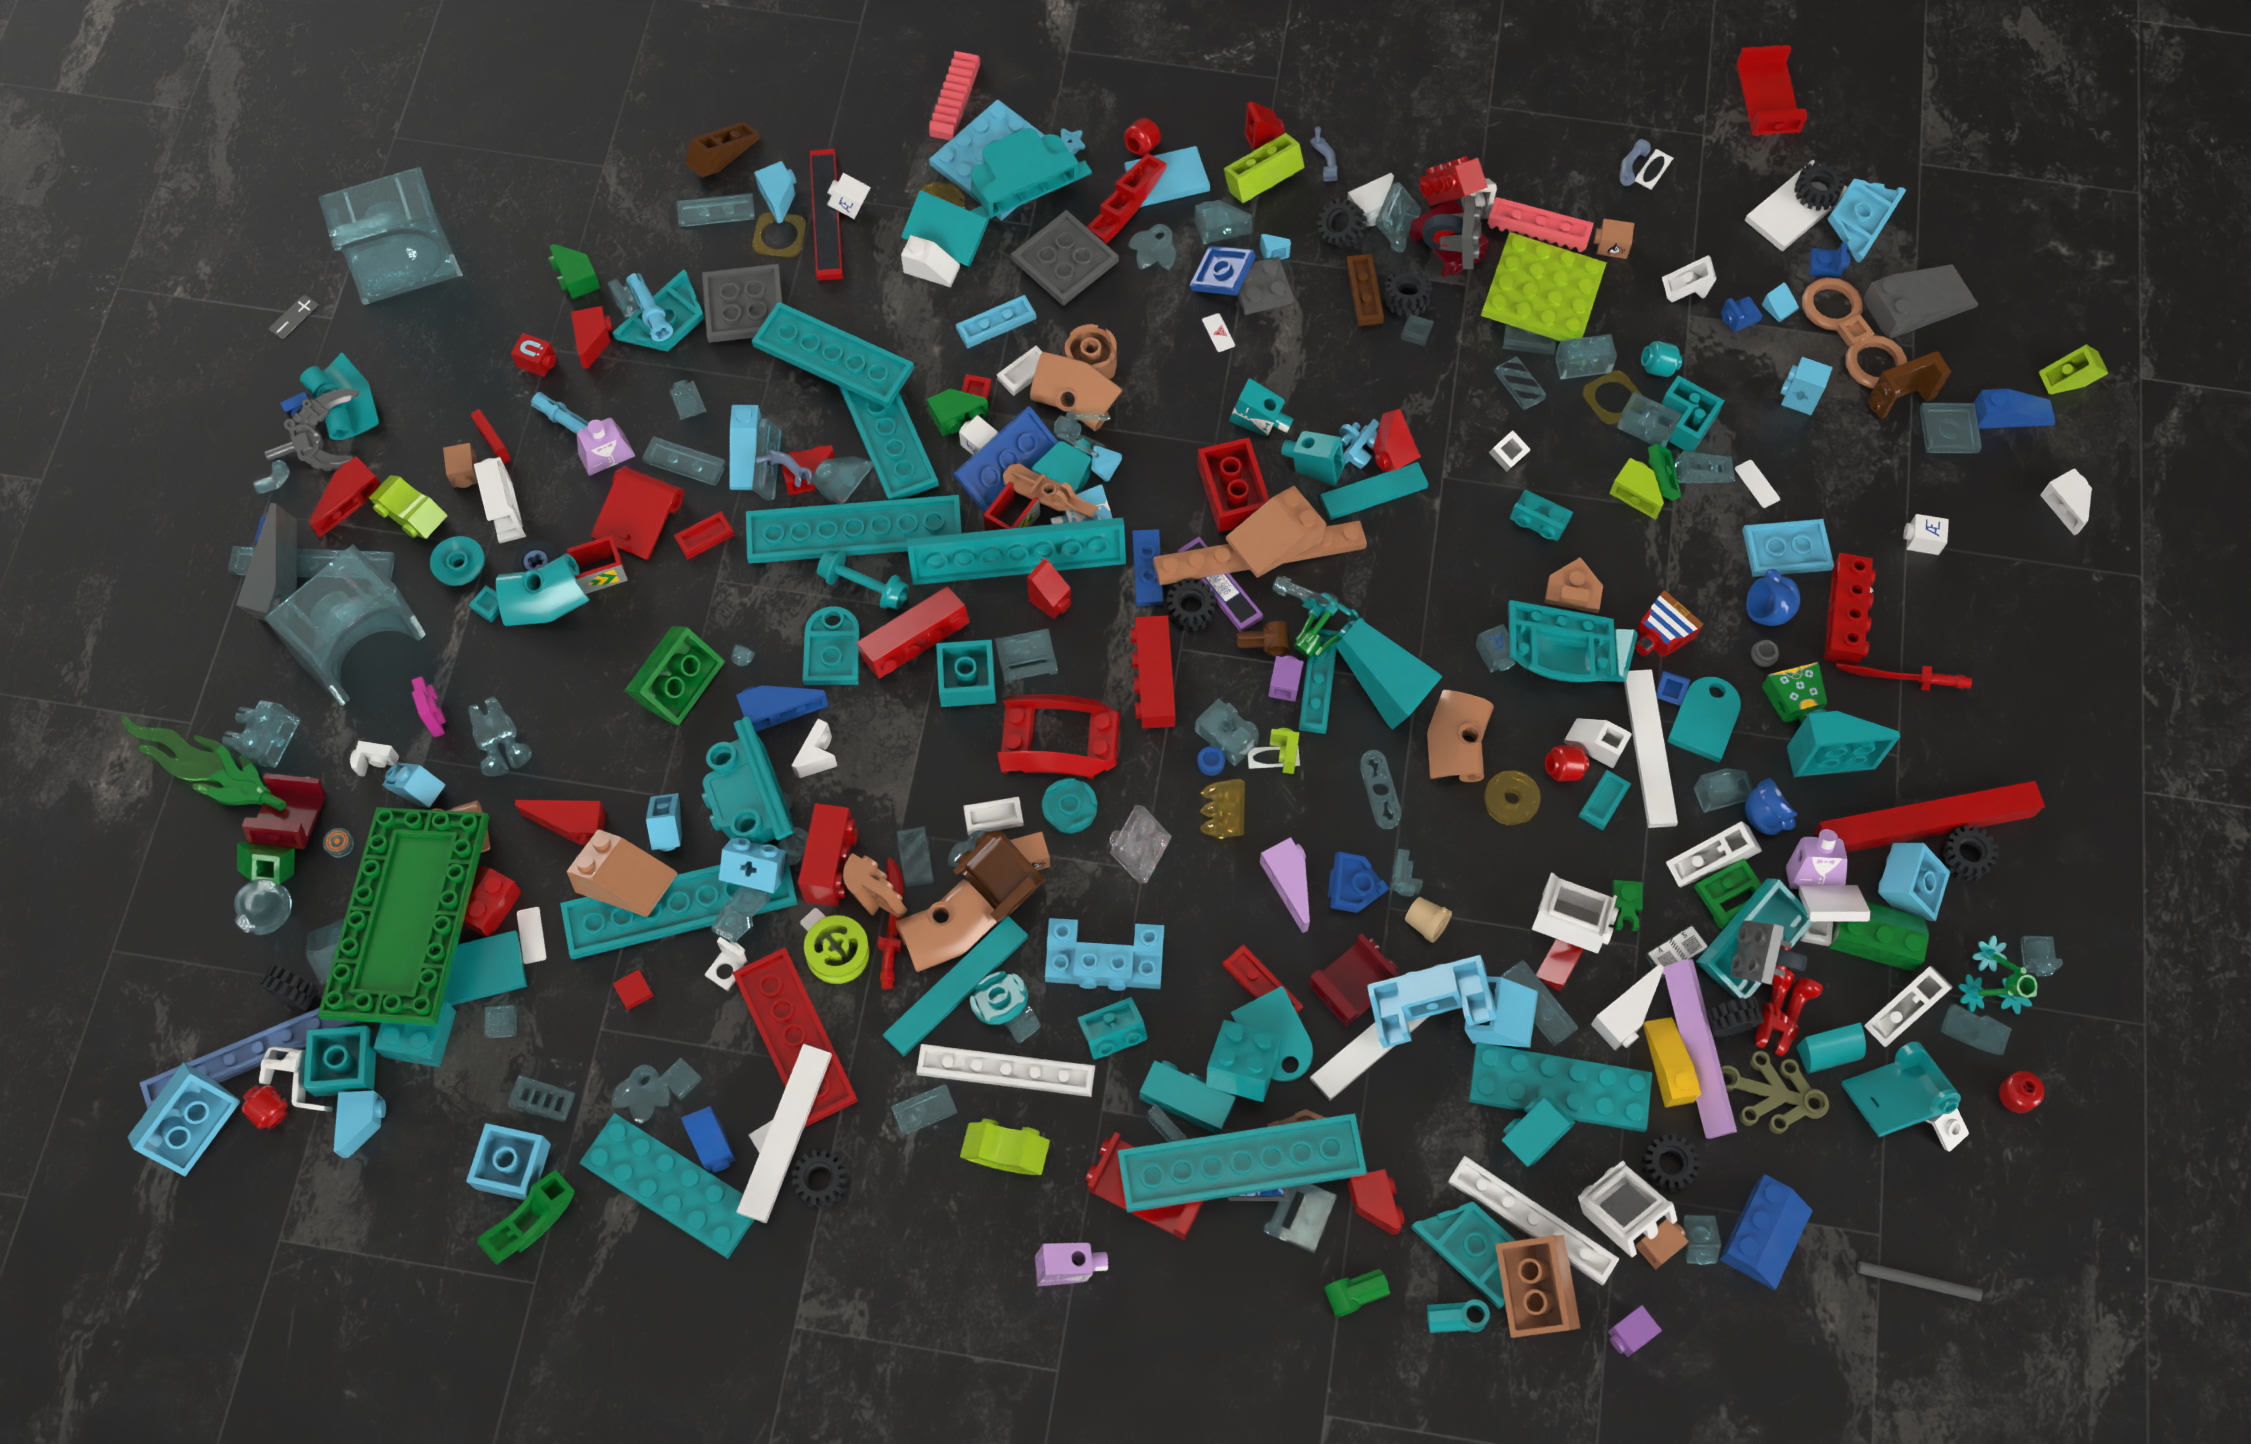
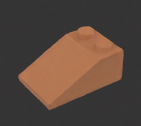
M1292 486L1272 497L1228 534L1226 540L1258 578L1322 542L1326 522L1299 490Z
M601 830L596 831L567 870L575 893L648 917L677 876L675 870L624 838Z

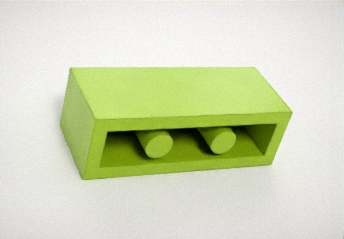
M1284 133L1225 167L1224 172L1229 192L1240 202L1244 203L1305 167L1300 144L1287 133Z

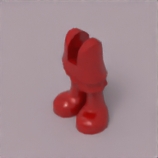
M1788 969L1786 970L1785 977L1773 975L1769 1003H1762L1763 1011L1761 1013L1764 1022L1758 1026L1755 1037V1046L1764 1049L1772 1029L1780 1032L1774 1054L1781 1057L1787 1053L1797 1036V1031L1799 1030L1797 1021L1803 1005L1807 1000L1817 998L1823 989L1822 985L1814 980L1798 978L1794 983L1791 998L1784 1014L1781 1011V1007L1795 978V974Z

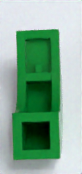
M554 1170L531 1186L527 1198L510 1216L478 1237V1245L496 1265L517 1250L521 1253L556 1222L569 1205L575 1191L557 1170Z

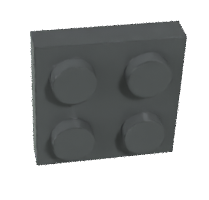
M1279 256L1253 262L1237 294L1244 315L1292 304L1294 301Z

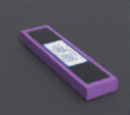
M1197 537L1177 550V553L1208 547L1200 537ZM1229 573L1199 578L1203 581V586L1206 584L1211 586L1210 591H1214L1216 603L1240 632L1245 631L1263 619V614Z

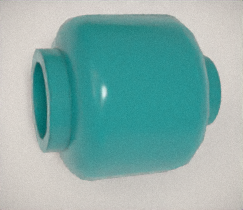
M1654 341L1644 348L1641 364L1649 374L1670 377L1676 370L1680 369L1682 356L1675 344Z

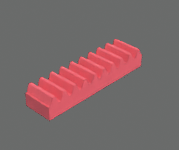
M958 51L954 52V59L951 60V66H949V74L946 75V82L943 83L941 96L938 97V105L935 106L932 121L930 120V136L951 140L956 136L980 66L979 56Z
M1495 197L1487 224H1489L1491 229L1498 226L1500 231L1508 229L1512 233L1517 231L1521 236L1528 234V237L1531 239L1538 237L1540 242L1547 239L1551 245L1554 242H1557L1559 247L1565 244L1569 250L1576 247L1578 252L1581 253L1583 250H1586L1594 223Z

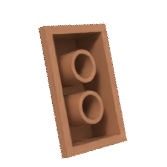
M1553 1235L1495 1244L1511 1338L1580 1329L1565 1236Z

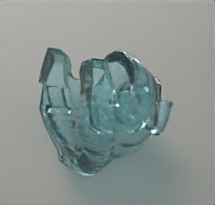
M258 879L257 882L248 883L235 896L234 908L238 917L234 921L247 933L249 931L255 933V935L271 933L282 924L284 925L291 913L290 893L285 886L277 885L275 881L270 879Z

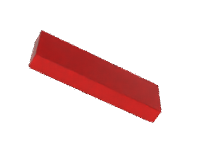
M1244 944L1222 963V966L1255 1000L1283 986ZM1284 987L1297 1013L1303 1009V1005Z

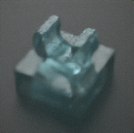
M515 1005L485 1007L484 1036L487 1039L517 1036V1008Z

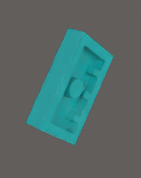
M1524 490L1518 503L1513 507L1510 519L1521 527H1528L1538 532L1542 537L1558 542L1573 512Z
M1132 997L1078 1017L1080 1028L1087 1040L1094 1060L1147 1040L1143 1019Z

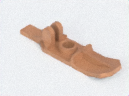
M1021 464L1009 465L1003 473L1005 485L1012 482L1014 483L1015 492L1030 499L1037 497L1040 503L1057 511L1072 510L1091 519L1098 510L1097 506L1076 496L1068 483L1063 482V484L1055 482L1046 478L1044 474H1037ZM1049 490H1054L1052 493H1046Z

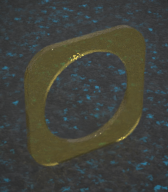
M771 212L762 214L758 218L752 244L754 251L761 255L797 256L801 251L806 230L804 218L798 215H785L783 221L792 223L796 227L798 235L796 241L791 246L777 250L767 247L761 239L765 226L776 221Z
M1611 371L1587 384L1583 389L1584 399L1599 418L1607 424H1616L1641 410L1645 403L1643 395L1627 375L1621 371ZM1606 382L1621 383L1631 392L1632 404L1627 410L1620 413L1607 412L1596 402V389Z

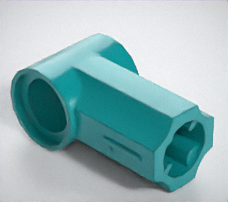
M1476 1299L1464 1303L1427 1305L1430 1333L1479 1332L1485 1327L1490 1316L1488 1306L1481 1300ZM1470 1309H1477L1481 1312L1483 1320L1479 1323H1473L1467 1318L1466 1313Z

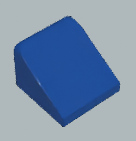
M1663 670L1656 690V697L1681 706L1690 679Z

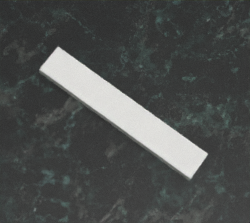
M1652 670L1629 671L1624 686L1648 828L1676 826L1678 820Z
M1429 1016L1408 1021L1410 1032ZM1375 1022L1314 1073L1310 1080L1330 1101L1394 1046L1382 1047L1378 1039Z
M803 1044L738 1207V1214L767 1223L832 1057L830 1052Z
M921 1044L916 1073L921 1076L1091 1097L1095 1066Z
M1466 1156L1463 1157L1448 1181L1449 1184L1532 1239L1564 1235L1569 1264L1600 1285H1604L1619 1260L1618 1257Z

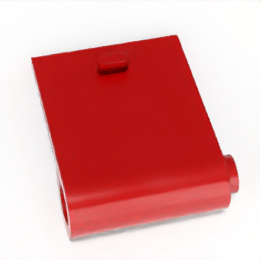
M623 466L621 469L616 470L613 475V485L590 537L600 539L612 535L617 548L649 560L669 512L675 513L680 508L684 497V490L630 467Z

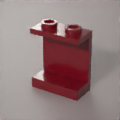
M1455 199L1447 201L1412 220L1409 236L1416 242L1423 238L1424 224L1430 217L1439 214L1464 213V210ZM1482 232L1481 237H1479V259H1474V263L1481 261L1486 255L1489 241ZM1432 248L1444 263L1441 273L1443 278L1451 274H1458L1463 270L1462 252Z
M265 773L263 779L267 789L272 795L285 801L286 806L282 811H278L264 803L257 818L245 817L242 828L248 843L305 849L326 798L320 779Z
M1360 934L1357 937L1356 944L1324 971L1321 972L1318 969L1310 976L1308 985L1340 1021L1348 1027L1372 1007L1368 984L1401 975L1399 974L1398 966L1392 960H1386L1381 955L1377 943L1373 939H1367L1363 934Z

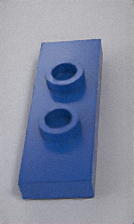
M1159 529L1132 530L1136 607L1163 605V587L1158 583L1153 565V558L1161 556Z

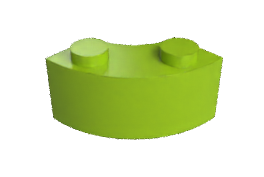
M390 475L369 497L375 504L373 508L378 514L384 518L387 515L391 517L413 538L418 535L427 539L448 516L430 497L415 490L399 476Z
M982 1119L981 1122L968 1124L960 1157L999 1170L1029 1175H1042L1050 1140L1039 1136L1040 1132L1036 1129L1023 1127L1022 1130L1008 1129L999 1126L997 1121Z

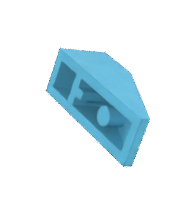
M732 405L730 421V490H757L759 464L756 463L755 458L760 457L763 423L758 405Z

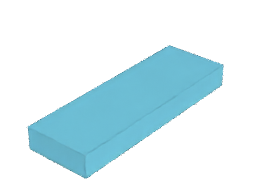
M1023 295L957 323L956 330L968 349L1035 320L1036 313L1026 296Z

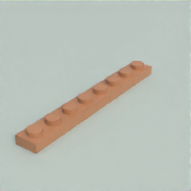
M1360 521L1326 526L1322 542L1285 563L1365 549L1367 542ZM1230 544L1153 558V565L1159 585L1176 583L1183 579L1187 581L1190 578L1199 579L1249 570V567Z

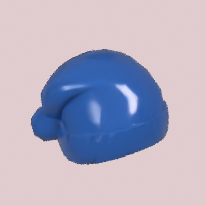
M1769 569L1765 573V577L1756 580L1748 592L1746 601L1748 615L1756 623L1762 625L1776 626L1786 623L1798 611L1800 593L1792 579L1781 576L1776 569Z
M1772 778L1761 781L1751 791L1745 804V816L1749 824L1757 831L1767 835H1776L1783 829L1792 830L1796 827L1794 817H1796L1797 813L1785 800Z

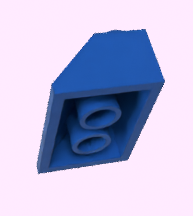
M1764 1174L1755 1183L1719 1260L1772 1290H1776L1812 1213V1209L1792 1188Z

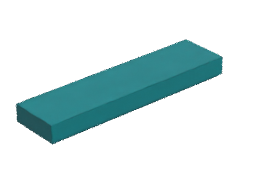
M1416 462L1395 471H1389L1320 495V500L1329 520H1333L1428 488V482L1419 463Z
M1320 629L1317 633L1322 638L1320 644H1324L1338 634L1339 631ZM1337 642L1324 650L1319 657L1313 655L1310 659L1307 658L1298 729L1300 731L1326 734L1336 656L1335 644Z

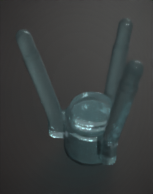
M1068 411L1066 416L1061 415L1056 420L1054 434L1057 438L1066 440L1089 455L1098 458L1099 454L1076 439H1085L1092 446L1105 448V445L1080 434L1081 424L1077 420L1109 421L1111 417L1109 415L1075 414Z

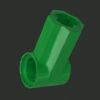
M1381 1269L1363 1274L1351 1280L1344 1278L1324 1287L1335 1317L1352 1313L1360 1309L1361 1305L1390 1294L1387 1280Z

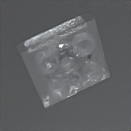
M1135 805L1123 829L1112 832L1110 845L1113 847L1110 853L1137 882L1147 884L1172 836L1144 806Z

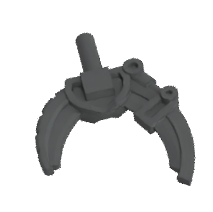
M340 389L327 392L315 400H303L301 411L296 413L292 419H287L284 422V427L291 434L292 442L265 451L267 460L270 461L296 451L298 458L301 461H306L313 468L324 471L339 470L344 463L352 460L354 456H340L323 451L324 443L322 436L315 426L318 421L322 422L330 414L328 410L338 404L351 401L353 397H358L359 391Z

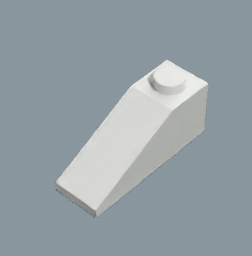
M1741 821L1666 863L1678 886L1681 888L1715 874L1743 858L1746 860L1761 852L1762 849L1750 827Z
M1661 964L1656 966L1598 1014L1591 1025L1614 1050H1617L1621 1045L1627 1048L1639 1038L1636 1033L1643 1024L1664 970Z
M1930 966L1864 1026L1886 1047L1945 995L1952 986Z

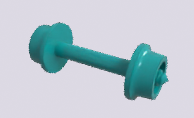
M827 550L819 560L817 575L826 579V583L829 585H833L839 576L847 578L881 593L880 606L884 609L891 607L898 610L907 600L909 585L902 582L900 576L893 575L887 584L844 566L846 554L842 551L836 553Z

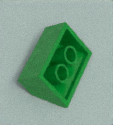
M672 626L624 691L647 710L679 726L725 661L688 627Z
M1866 902L1870 910L1869 921H1833L1832 941L1828 947L1830 949L1912 972L1925 961L1929 933L1924 917Z

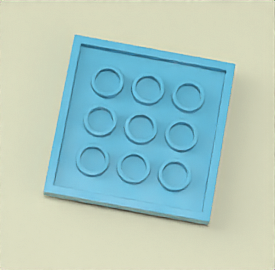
M997 99L929 159L930 166L981 204L979 199L972 195L970 184L973 168L983 164V148L991 141L1000 140L1009 136L1014 131H1021L1026 128L1035 130L1040 138L1045 135ZM1015 208L1006 211L1000 215H997L996 217L1002 221Z

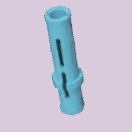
M542 392L534 395L531 406L545 413L552 422H558L574 433L588 426V421L569 411L565 404L553 401Z

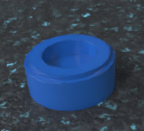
M1209 746L1199 752L1197 766L1203 774L1213 776L1223 770L1225 755L1219 748Z

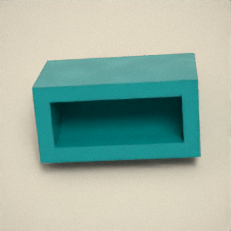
M1860 1022L1805 1037L1796 1048L1805 1071L1809 1074L1862 1060L1866 1053V1041Z

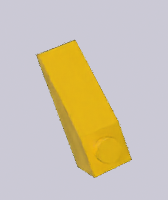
M1673 1018L1643 1022L1665 1108L1694 1103L1701 1095L1694 1065Z

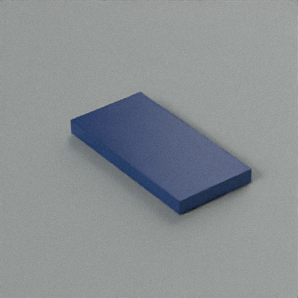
M1028 406L952 474L985 513L1005 488L1003 473L1009 465L1021 464L1032 471V467L1058 443V440L1033 409Z

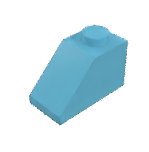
M780 161L754 172L758 189L777 223L783 222L795 197L793 184L796 183L792 170H787L783 162Z
M679 793L650 797L646 823L652 850L670 851L681 845L682 825Z
M375 1091L338 1092L334 1152L340 1157L349 1158L381 1127V1118H384L386 1114V1103Z

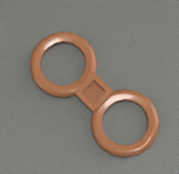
M1826 277L1815 280L1807 286L1802 296V308L1807 318L1821 328L1836 330L1849 347L1846 352V367L1850 375L1859 384L1874 389L1880 378L1866 374L1860 368L1857 362V354L1864 348L1879 347L1886 350L1893 357L1895 367L1907 363V358L1902 348L1893 340L1884 336L1874 335L1872 329L1861 316L1863 300L1858 290L1850 283L1839 278ZM1821 290H1837L1849 299L1851 313L1839 319L1828 318L1816 310L1813 296Z

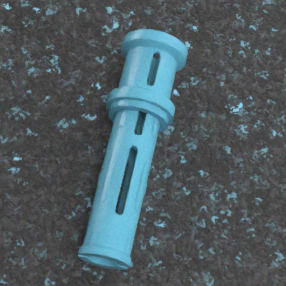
M636 273L629 275L626 279L627 285L642 310V320L645 325L649 326L651 338L657 342L667 340L673 334V328L671 324L666 322L664 310L655 304L642 275L639 273L637 276Z

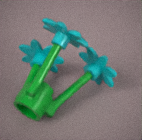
M1322 593L1321 596L1330 602L1328 605L1324 603L1319 604L1315 598L1310 600L1303 597L1301 599L1304 602L1302 607L1310 609L1302 631L1295 638L1294 647L1309 659L1313 655L1319 657L1324 650L1341 639L1336 634L1321 645L1322 638L1317 634L1327 619L1333 616L1338 609L1350 616L1348 620L1351 625L1358 619L1364 621L1363 618H1359L1355 609L1350 610L1327 593ZM1319 615H1321L1322 617L1315 625V627L1312 630H1309L1314 619H1317Z
M1994 935L1990 937L1988 945L1983 941L1978 942V946L1983 952L1973 954L1972 958L1981 960L1978 965L1980 971L1985 969L1987 965H1989L1992 971H1996L1998 962L2014 971V974L2002 979L2003 986L2005 987L2002 989H1983L1981 987L1982 978L1978 977L1973 980L1972 976L1968 974L1965 980L1966 984L1959 985V989L1966 993L1961 997L1960 1003H1968L1969 1011L1974 1012L1976 1006L1984 1008L1982 1000L1984 996L1997 995L2005 998L2001 1004V1009H2006L2012 1005L2014 1013L2019 1014L2021 1004L2028 1007L2032 1006L2028 998L2036 997L2037 981L2032 975L2026 974L2025 967H2018L2006 960V956L2000 952L2004 950L2007 944L2004 942L1997 944V938Z

